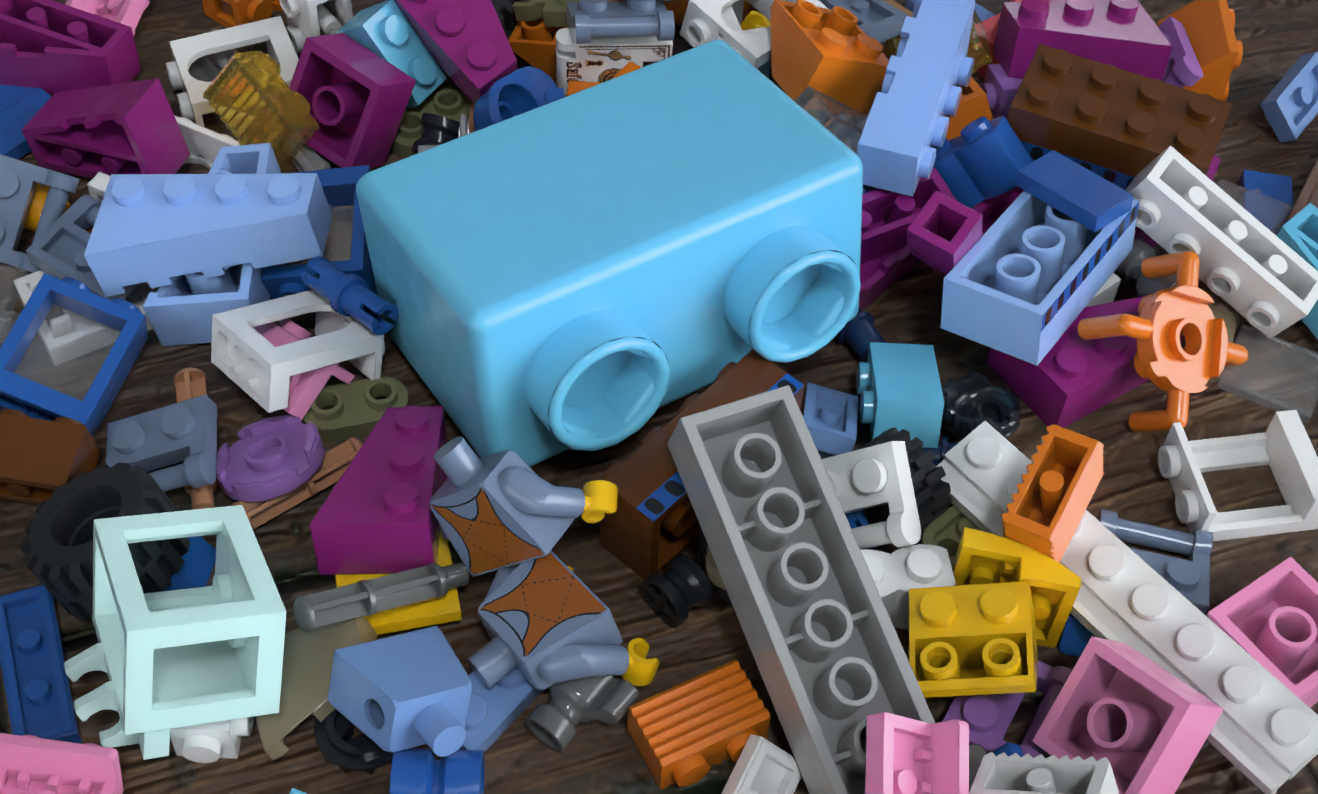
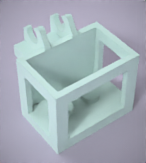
M243 505L93 519L92 620L99 643L67 660L64 663L66 675L73 682L90 671L99 670L108 674L109 682L74 702L75 712L82 721H86L92 714L101 710H114L119 713L120 720L115 726L99 732L101 745L112 748L139 744L144 760L169 756L171 728L279 713L286 609ZM217 534L213 586L143 594L127 543Z

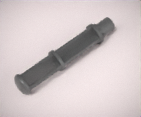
M463 562L444 567L439 566L437 563H431L423 567L370 580H362L317 593L300 595L293 604L294 619L301 630L308 632L316 628L363 616H371L375 613L429 599L441 598L447 594L448 589L468 584V569Z

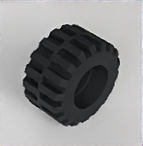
M117 463L110 468L108 464L95 467L89 473L84 471L74 476L72 481L64 486L63 484L52 492L53 495L47 501H43L36 509V517L31 519L25 528L27 536L22 540L21 550L25 554L23 560L26 566L68 614L72 613L77 619L85 621L90 617L92 618L93 519L178 511L151 474H148L144 468L138 465L131 467L128 463ZM187 537L127 543L143 594L154 593L159 590L163 591L171 583L169 578L172 574L179 572L185 562L181 556L189 551L190 541Z

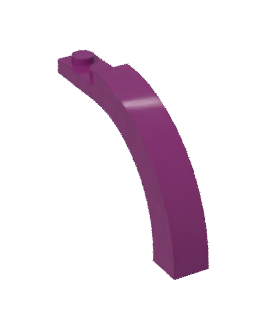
M1017 186L1004 194L983 200L972 209L936 190L907 229V243L910 253L915 259L947 275L1024 190Z

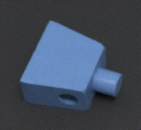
M437 626L334 650L328 701L381 749L395 753L427 744L437 756L446 757L455 753L463 745L466 739L465 726L472 692L471 679L444 634Z

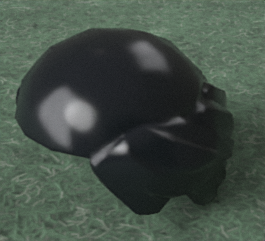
M976 371L969 372L965 377L958 380L950 379L942 388L944 409L941 424L960 441L984 421H987L1006 439L1020 426V406L1015 395L1005 388L991 385L987 377Z

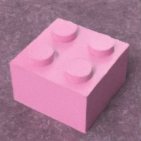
M1289 557L1209 611L1206 616L1311 708L1318 702V582L1292 557Z
M1092 636L1032 742L1051 756L1054 754L1058 759L1065 755L1071 760L1077 756H1080L1083 760L1092 756L1096 761L1106 757L1110 761L1119 794H1175L1224 709L1128 644Z

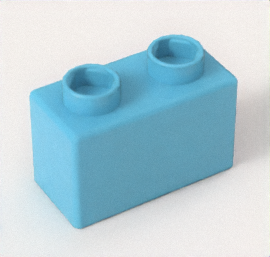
M720 39L702 44L364 174L356 185V193L377 293L386 301L397 306L399 311L397 321L382 313L383 319L394 325L387 333L481 458L508 449L516 452L531 467L568 449L596 451L617 445L636 433L656 413L658 408L713 384L720 371L728 363L739 362L752 349L767 361L788 363L806 358L826 346L844 328L847 322L856 317L859 310L863 164L861 159L728 43Z

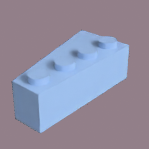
M913 0L912 17L906 16L900 31L901 40L897 54L890 57L882 90L876 94L858 142L857 156L863 164V185L913 197L920 178L929 179L936 158V149L933 147L943 146L950 120L947 115L955 117L962 95V87L959 86L967 87L972 75L974 58L967 57L975 0Z
M271 143L221 147L208 174L281 173ZM251 263L234 265L226 270L225 275L204 278L202 272L172 277V285L159 287L156 293H149L143 309L162 346L211 343L213 314L269 301L271 295L261 281V268L254 269Z
M317 173L111 174L84 257L105 297L124 294L125 286L148 282L150 288L172 285V277L202 272L204 278L225 275L226 270L234 265L251 263L253 268L257 269L323 256L332 214Z

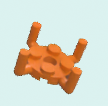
M1192 251L1149 257L1142 261L1141 270L1146 278L1177 275L1176 287L1159 290L1141 299L1138 306L1139 317L1124 313L1082 319L1078 324V334L1083 340L1116 336L1135 338L1138 350L1134 357L1136 372L1143 379H1150L1158 388L1167 392L1166 409L1131 413L1129 426L1135 433L1170 431L1172 424L1181 422L1184 428L1188 422L1190 393L1202 392L1208 388L1204 385L1207 384L1210 378L1219 377L1224 367L1242 365L1249 356L1248 350L1244 346L1228 341L1227 328L1223 318H1215L1208 305L1215 302L1209 294L1198 288L1200 259ZM1180 333L1185 336L1186 340L1184 350L1180 344Z

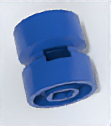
M406 749L393 753L389 794H484V750H457L455 753L442 759H435L430 749Z

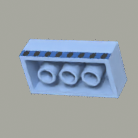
M1024 190L944 277L941 328L1015 358L1038 365L1132 251L1140 200L1133 198L1132 207L1129 212L1094 232Z

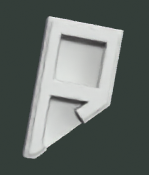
M750 734L721 794H794L802 775L793 756L762 736Z

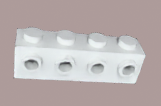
M1171 145L1142 169L1125 190L1132 194L1133 198L1140 200L1136 226L1142 229L1169 254L1185 251L1195 252L1200 259L1199 279L1269 339L1307 316L1317 301L1318 271Z

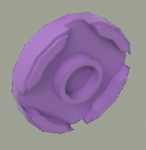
M290 415L268 417L247 425L237 433L240 440L235 442L230 448L227 442L219 448L216 454V480L222 492L233 500L244 502L270 500L291 492L309 480L322 464L326 451L316 425L310 421L308 424H303L300 417Z

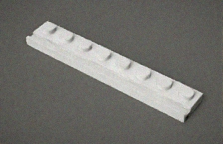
M984 421L944 455L945 459L936 467L942 466L946 473L941 480L950 484L951 492L947 495L952 498L951 503L981 531L1004 537L1001 514L1007 513L1006 504L1012 503L1011 495L1017 493L1016 485L1022 483L1021 475L1027 473L1026 465L1032 464V461L987 421ZM1085 510L1060 561L1062 565L1081 578V587L1070 613L1095 637L1128 644L1222 707L1224 710L1206 740L1264 794L1277 793L1278 788L1288 779H1292L1318 754V715L1092 514Z

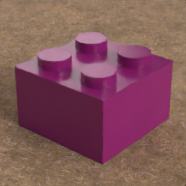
M344 33L306 37L277 125L341 168L369 165L370 168L385 165L416 80Z

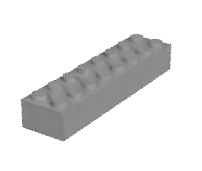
M787 385L680 418L667 443L808 792L809 794H865L867 716L887 712L934 724L935 721L792 390Z

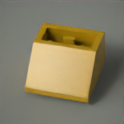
M1029 581L909 589V663L924 698L1036 692L1038 678L1036 623Z

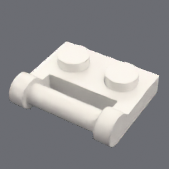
M890 441L821 459L845 514L881 505H889L890 515L887 521L851 528L860 550L890 543L896 547L918 543L921 537V525L905 441Z

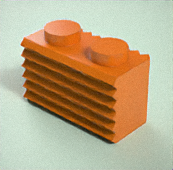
M1053 424L1046 427V435L1041 436L1042 444L1036 446L1037 454L1031 456L1032 464L1026 465L1027 473L1021 475L1022 483L1016 485L1017 493L1011 495L1012 503L1006 504L1007 513L1001 514L1005 538L1024 544L1060 563L1104 474V467L1102 466L1104 463V456L1102 455L1104 445L1098 440Z
M735 659L629 706L627 731L659 788L666 789L670 784L686 787L698 782L708 774L713 764H720L724 759L729 760L731 758L733 762H737L750 734L762 736L767 740L771 717L768 709L764 707L763 701L758 697L757 691L753 689L751 681L747 679L745 671L741 669L739 661Z

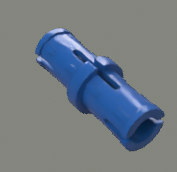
M317 256L308 261L306 266L320 274V277L316 278L308 271L303 270L301 276L303 284L328 299L334 311L346 317H354L376 335H383L393 328L394 325L379 315L384 313L397 321L399 312L397 306L369 290L370 288L366 280L355 274L347 275L323 256Z

